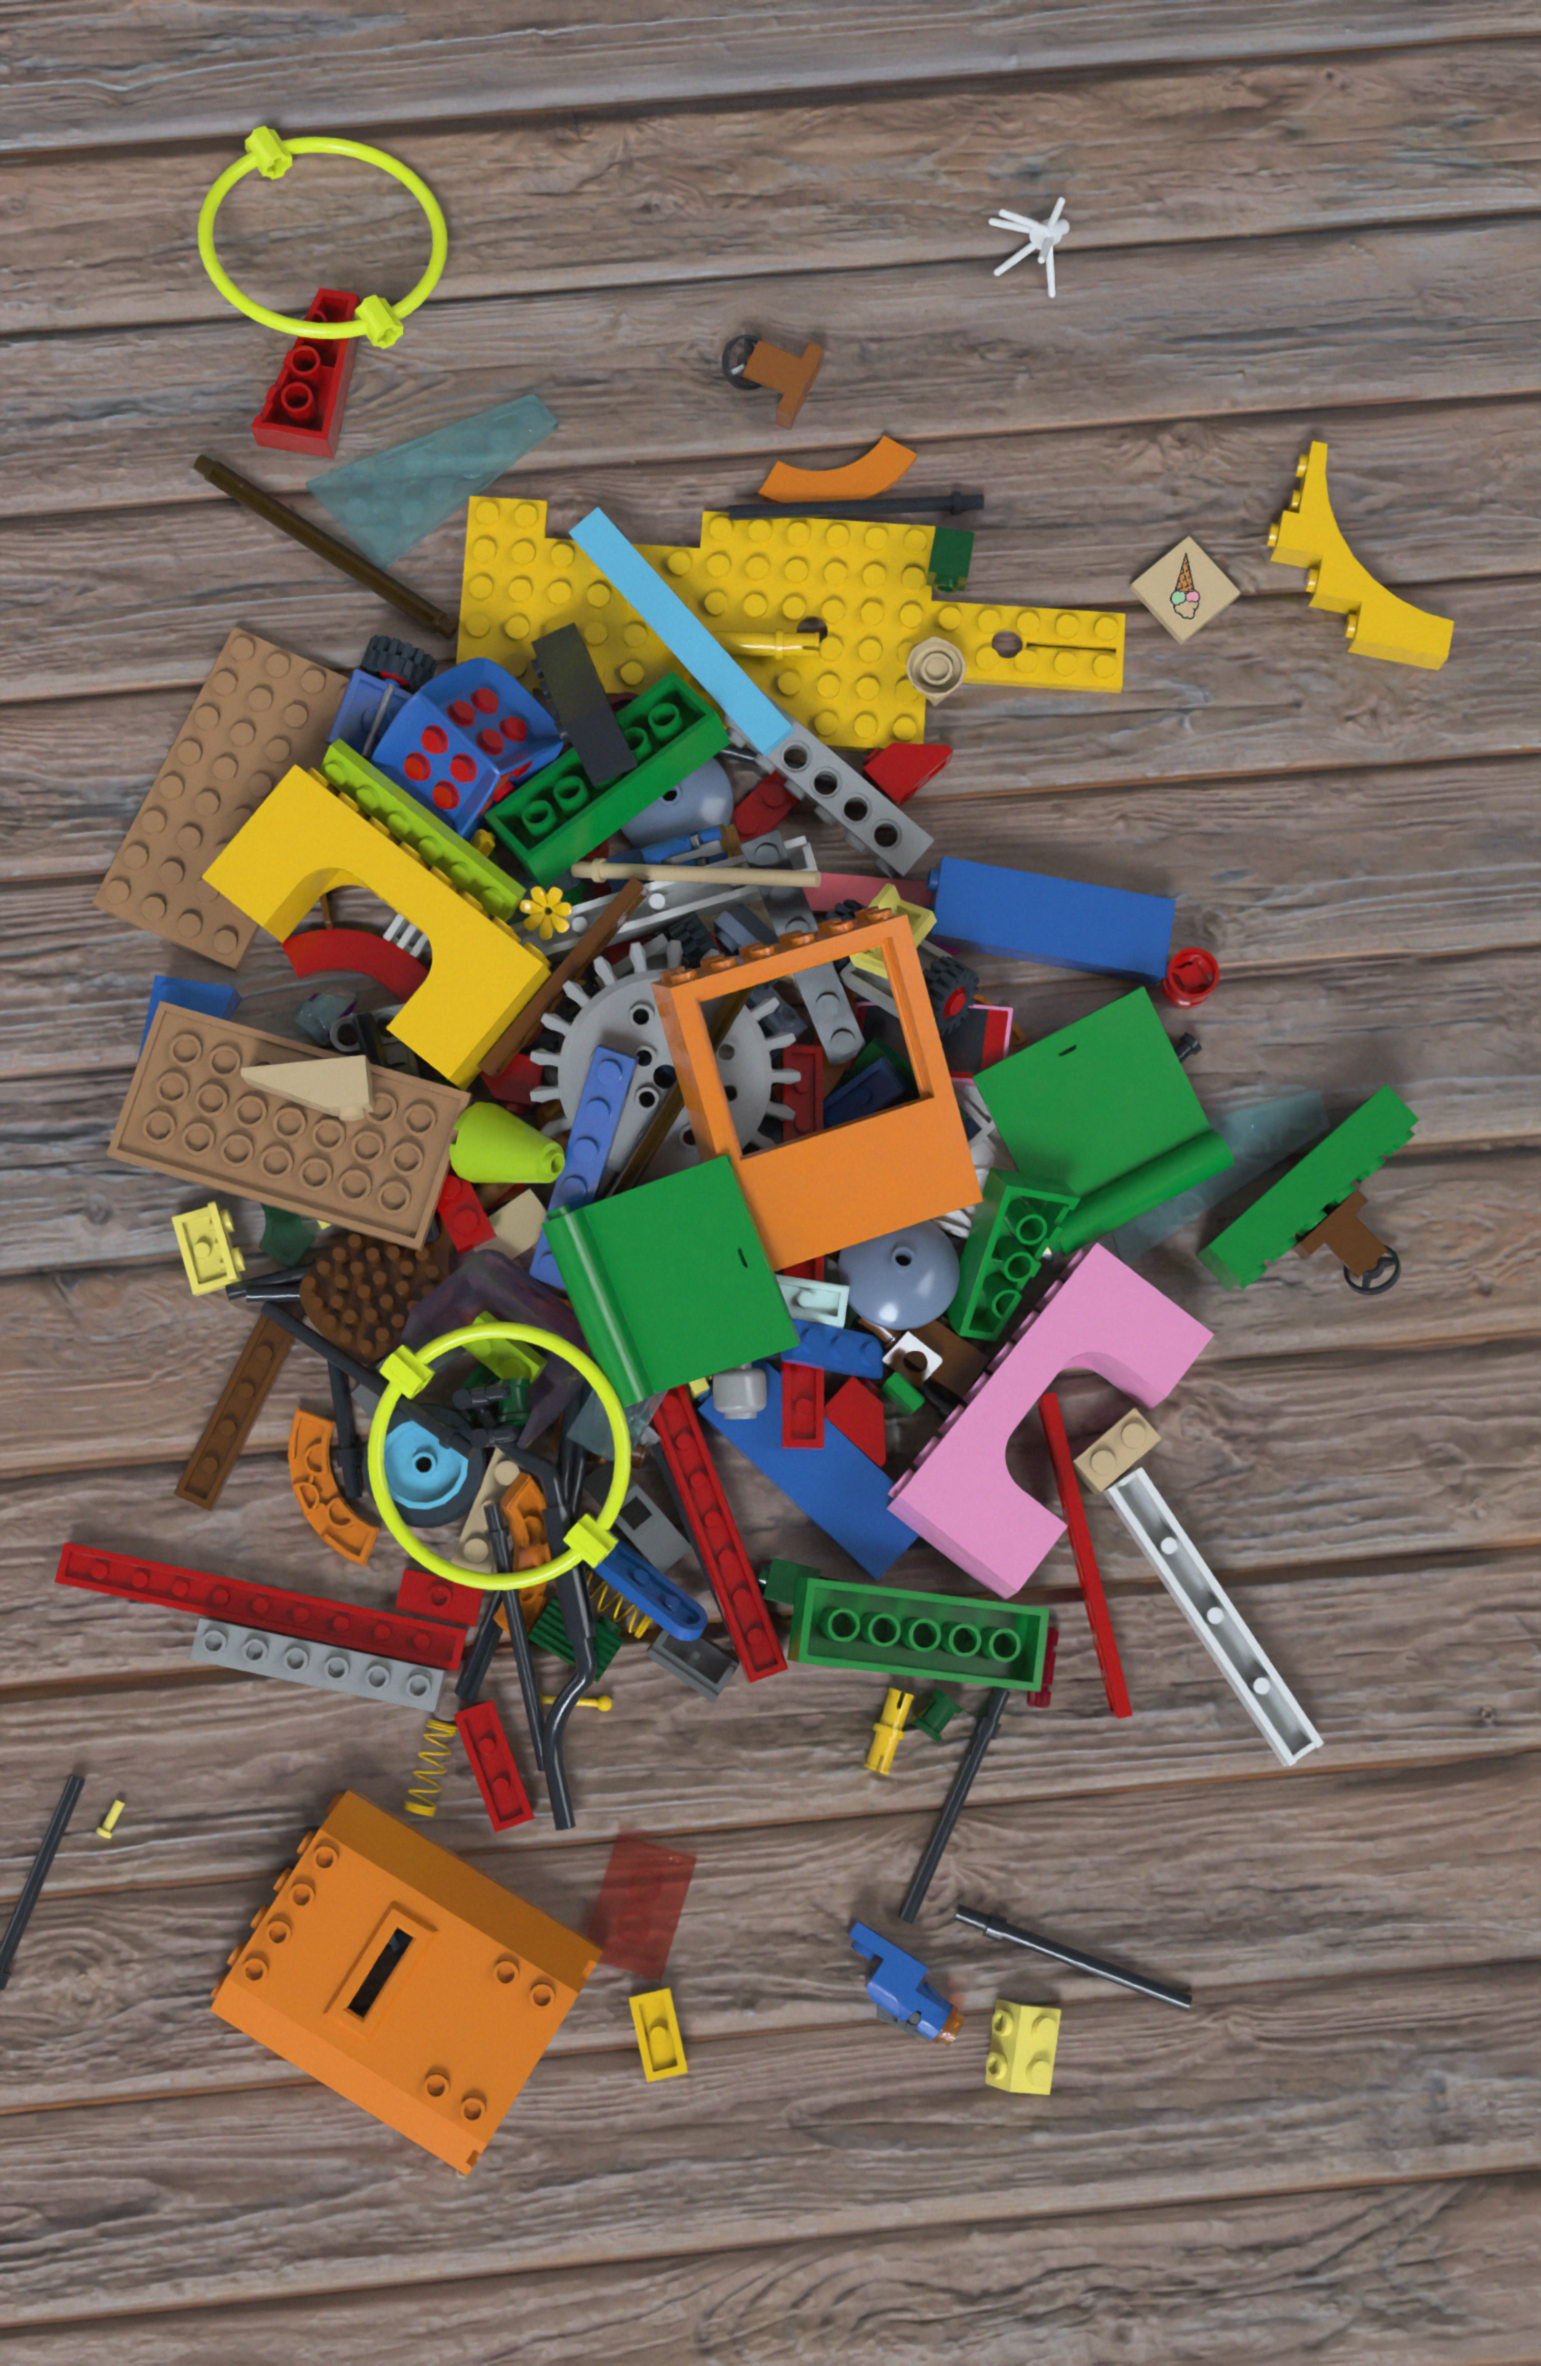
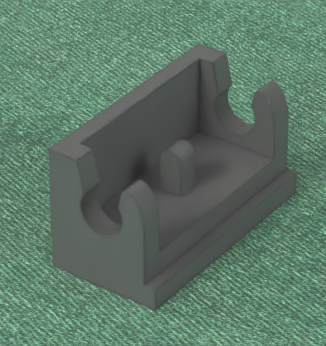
M663 1629L646 1654L647 1657L713 1703L739 1666V1664L699 1637L693 1641H683L673 1637L665 1629Z

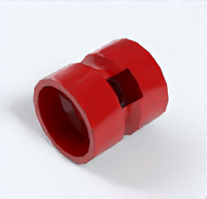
M1186 948L1175 954L1166 967L1165 978L1160 981L1159 985L1161 994L1167 1003L1183 1010L1197 1008L1204 1003L1219 981L1220 971L1217 961L1210 953L1200 948Z

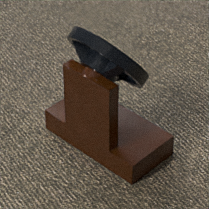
M1357 1189L1338 1204L1292 1249L1303 1260L1312 1255L1325 1243L1343 1262L1344 1277L1349 1287L1362 1295H1377L1389 1290L1398 1281L1401 1274V1263L1396 1252L1389 1246L1383 1245L1354 1215L1368 1202ZM1384 1253H1387V1254L1391 1255L1392 1257H1381V1256H1382ZM1395 1265L1394 1273L1385 1283L1370 1288L1372 1279L1380 1277L1384 1272V1268ZM1350 1271L1357 1278L1361 1275L1363 1276L1362 1287L1350 1280Z

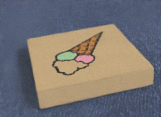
M1190 536L1136 579L1129 588L1180 645L1236 600L1241 593Z

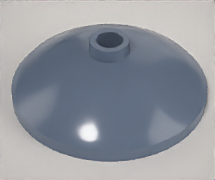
M712 757L670 789L677 792V796L673 801H665L663 795L621 827L624 835L635 848L718 825L723 836L730 824L734 807L730 781L723 768Z
M929 1220L843 1248L838 1259L839 1284L850 1286L847 1301L849 1305L867 1321L893 1330L915 1329L937 1319L951 1304L960 1279L959 1260L954 1246L946 1234ZM904 1256L909 1260V1265L901 1266L896 1262L895 1258Z

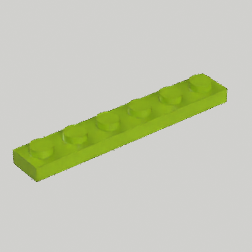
M340 738L329 746L318 770L323 777L339 791L350 797L371 817L373 816L398 839L412 847L430 865L443 872L462 891H466L473 896L494 917L497 916L502 921L507 922L514 915L527 891Z

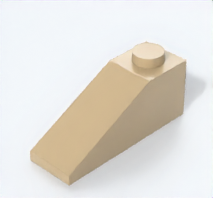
M365 1055L241 1068V1077L248 1085L331 1116H339V1119L343 1121L360 1120L364 1118V1113L375 1112L371 1064Z

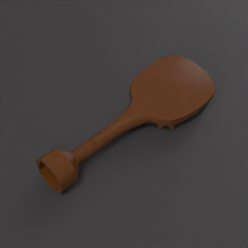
M551 1099L540 1103L536 1107L534 1125L536 1130L540 1131L549 1121L557 1120L565 1115L561 1099ZM572 1129L562 1132L555 1138H550L561 1145L564 1154ZM479 1183L474 1189L486 1211L516 1183ZM439 1212L434 1215L440 1231V1238L434 1242L424 1244L422 1251L351 1231L318 1258L304 1276L300 1285L299 1295L303 1308L311 1322L326 1340L361 1364H373L385 1359L410 1337L423 1330L445 1303L452 1284L448 1267L449 1258L455 1245Z

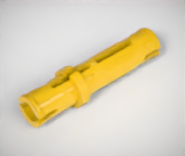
M777 628L776 632L708 631L729 655L775 656V660H783L784 657L819 658L820 633L818 632L784 633V629Z

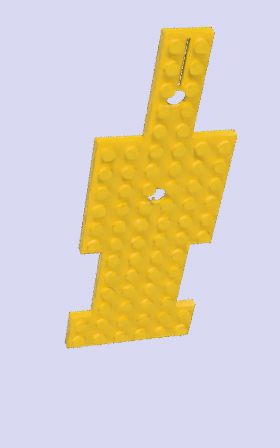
M469 496L456 665L472 658L486 657L504 668L534 697V693H543L530 661L536 657L531 642L574 622L591 656L608 698L623 692H633L640 696L673 671L718 713L722 722L723 717L726 715L723 709L574 540L546 538L547 501ZM703 511L700 548L631 544L707 631L776 632L777 628L784 629V633H797L798 625L808 618L818 619L825 624L828 633L827 637L819 644V658L784 657L783 660H775V656H729L755 685L830 750L871 753L878 747L884 750L891 743H924L926 697L912 686L908 678L906 666L911 651L918 644L933 636L953 644L962 653L966 664L965 677L962 683L1121 693L1126 613L931 601L932 586L926 585L935 526L816 518L729 521L728 513ZM1011 631L1018 635L1022 642L1021 651L1012 658L1000 657L997 651L992 648V639L997 633Z

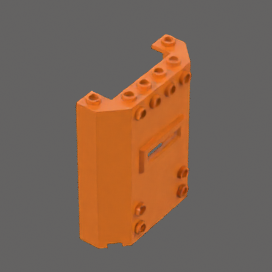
M350 1788L345 1794L338 1791L325 1811L329 1815L317 1833L310 1830L297 1849V1853L302 1857L294 1870L287 1867L276 1882L273 1889L279 1894L271 1907L264 1904L254 1917L250 1927L256 1931L247 1945L240 1941L229 1957L227 1964L232 1969L228 1975L224 1974L213 1989L210 1996L215 2000L210 2011L468 2176L584 1987L587 1978L598 1963L605 1947L356 1789ZM398 1927L412 1936L413 1939L363 2018L349 2009L348 2006Z

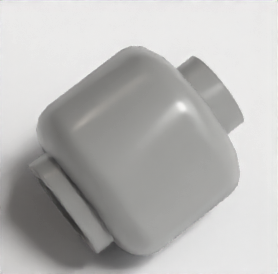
M752 1362L714 1374V1408L724 1413V1419L757 1418V1412L763 1410L767 1405L766 1373L760 1368H752Z

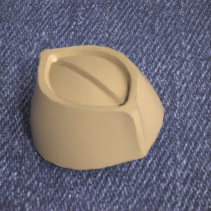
M933 636L918 644L911 651L906 669L912 686L926 697L933 706H937L962 684L965 677L966 664L962 653L957 647L946 640Z

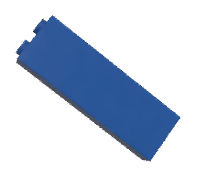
M945 856L940 859L935 868L930 867L926 891H931L930 905H924L923 908L933 911L937 921L924 938L931 944L1156 985L1165 978L1176 900Z
M765 1360L752 1361V1368H760L766 1373L767 1405L763 1410L757 1412V1418L724 1419V1413L714 1408L712 1383L709 1386V1390L702 1393L697 1399L702 1403V1406L698 1409V1414L873 1581H877L919 1536L918 1533L886 1509L893 1501V1498L888 1493L895 1483L825 1417L824 1448L822 1450L781 1449V1375Z

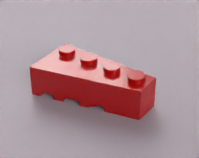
M319 288L303 321L317 323L356 320L355 309L361 305L359 296L355 293ZM298 336L292 350H288L282 362L283 368L275 384L271 385L265 397L266 403L260 415H256L250 427L258 446L334 459L359 336L342 339H315Z

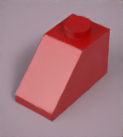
M891 743L884 750L880 747L876 748L863 761L865 767L863 768L862 777L899 809L951 762L953 750L948 745Z
M517 1054L499 1078L495 1079L484 1071H481L478 1076L497 1105L504 1106L503 1108L513 1115L526 1116L527 1111L535 1112L536 1107L539 1105V1102L531 1101L530 1090L543 1086L545 1065L536 1064L530 1060V1056Z
M852 1376L825 1405L824 1417L880 1468L886 1462L883 1403L878 1399L881 1392L868 1379L862 1378L858 1381Z

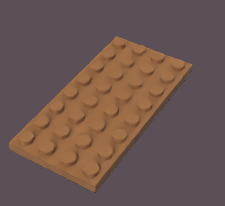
M234 626L92 902L94 907L238 973L261 926L205 881L202 875L295 764L305 772L311 767L318 772L329 748L325 741L349 679Z
M159 1001L106 1155L116 1160L422 1251L450 1168V1143L456 1144L459 1132L453 1129L463 1112L469 1108L473 1096L465 1091L371 1064L375 1112L364 1113V1118L360 1120L343 1121L339 1119V1116H331L248 1085L241 1077V1068L347 1056Z

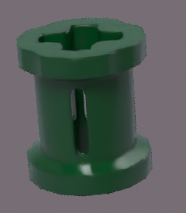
M513 1378L493 1382V1385L506 1383L511 1389V1395L507 1399L499 1400L500 1415L496 1417V1424L503 1426L533 1422V1415L528 1412L527 1388L530 1387V1379Z
M934 1688L931 1691L932 1697L917 1716L912 1715L909 1721L928 1737L939 1743L942 1739L940 1733L955 1714L959 1715L963 1709L940 1690Z

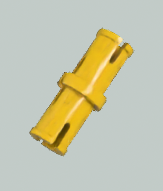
M890 1687L879 1723H874L872 1730L876 1731L867 1761L864 1764L865 1768L886 1775L890 1773L889 1770L899 1739H904L906 1732H903L902 1729L911 1701L914 1699V1695Z

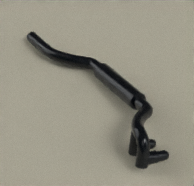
M506 1383L483 1384L456 1390L453 1394V1404L460 1410L474 1408L484 1427L471 1432V1445L476 1449L490 1446L497 1447L518 1466L540 1479L546 1508L541 1509L550 1559L552 1561L571 1548L563 1539L576 1524L572 1503H566L563 1482L558 1468L549 1459L535 1453L517 1439L519 1430L516 1425L508 1424L502 1426L496 1424V1417L500 1413L494 1401L507 1399L511 1395L510 1386ZM583 1560L572 1569L554 1578L565 1638L567 1642L572 1641L576 1662L575 1674L565 1684L553 1702L546 1719L542 1737L543 1766L556 1831L576 1827L563 1759V1736L573 1708L581 1696L593 1684L597 1674V1661L592 1637L597 1636Z

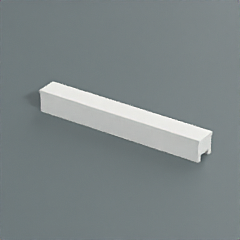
M805 836L784 842L795 870L818 871L811 845L807 843ZM744 854L706 865V867L749 868ZM673 881L650 882L644 884L649 890L647 897L606 947L670 928L693 912H696L699 918L723 912L724 910L736 908L739 904L746 905L762 900L757 885ZM620 892L572 906V913L569 916H564L570 923L567 931L560 933L554 928L552 937L547 940L540 938V927L529 931L525 927L524 921L509 926L522 939L519 943L521 946L528 941L541 951L551 963L565 960Z
M1135 1467L1113 1481L1102 1492L1284 1767L1292 1766L1297 1762L1296 1760L1314 1748L1323 1745V1740L1143 1468L1136 1469Z

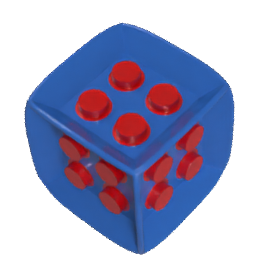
M476 657L464 661L430 679L410 697L383 735L370 763L469 843L476 831L480 829L485 830L487 833L492 831L484 815L553 763L564 743L556 729L553 716L537 699L500 665L486 657Z

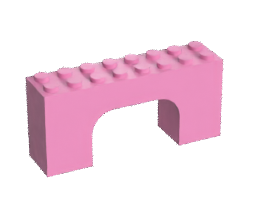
M1096 1243L1089 1252L1081 1248L1075 1257L1072 1258L1059 1275L1064 1280V1283L1057 1279L1035 1305L1041 1312L1037 1313L1035 1310H1032L1011 1336L1017 1343L1014 1345L1008 1341L987 1367L992 1372L991 1376L984 1372L962 1398L968 1404L966 1408L959 1404L937 1430L943 1437L939 1440L933 1436L913 1461L918 1466V1469L914 1472L908 1468L888 1493L893 1498V1501L886 1509L1003 1602L1021 1589L1068 1527V1525L1014 1482L1008 1472L1005 1460L1006 1445L1011 1433L1059 1372L1071 1368H1084L1094 1371L1149 1412L1169 1395L1214 1336L1211 1331L1099 1243Z

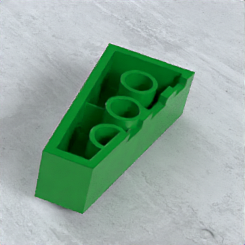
M990 1167L982 1192L983 1202L978 1204L959 1264L960 1279L958 1288L951 1304L943 1315L959 1336L990 1341L997 1340L1022 1298L1020 1295L1021 1290L1029 1277H1034L1042 1265L1039 1262L1049 1243L1051 1241L1055 1243L1063 1228L1060 1225L1069 1210L1074 1211L1081 1199L1063 1180Z

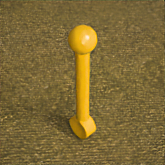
M539 1692L541 1704L553 1705L557 1696H542ZM602 1695L598 1699L580 1698L575 1706L598 1707L600 1711L605 1712L611 1709L613 1702L609 1696Z

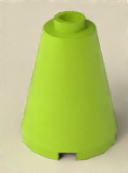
M475 1103L463 1112L453 1129L459 1132L456 1144L450 1143L451 1165L459 1177L470 1182L550 1183L564 1169L565 1158L561 1145L497 1104Z

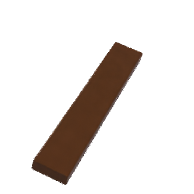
M634 876L629 880L481 1061L478 1067L495 1079L499 1078L543 1024L540 1020L543 1013H552L566 996L562 985L567 980L576 983L593 963V959L598 957L647 897L649 890Z
M301 1282L292 1285H301ZM301 1301L275 1302L303 1323L305 1322L308 1315ZM262 1313L173 1493L211 1512L214 1510L297 1339Z

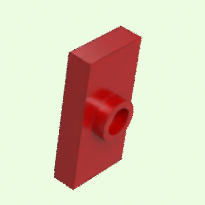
M404 1568L395 1609L476 1627L485 1589L465 1586L444 1577Z

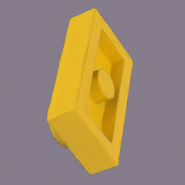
M670 1986L629 1996L646 2081L650 2082L688 2073Z

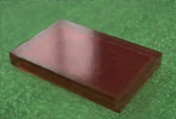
M618 1833L587 1934V1938L605 1948L598 1962L661 1981L697 1857Z

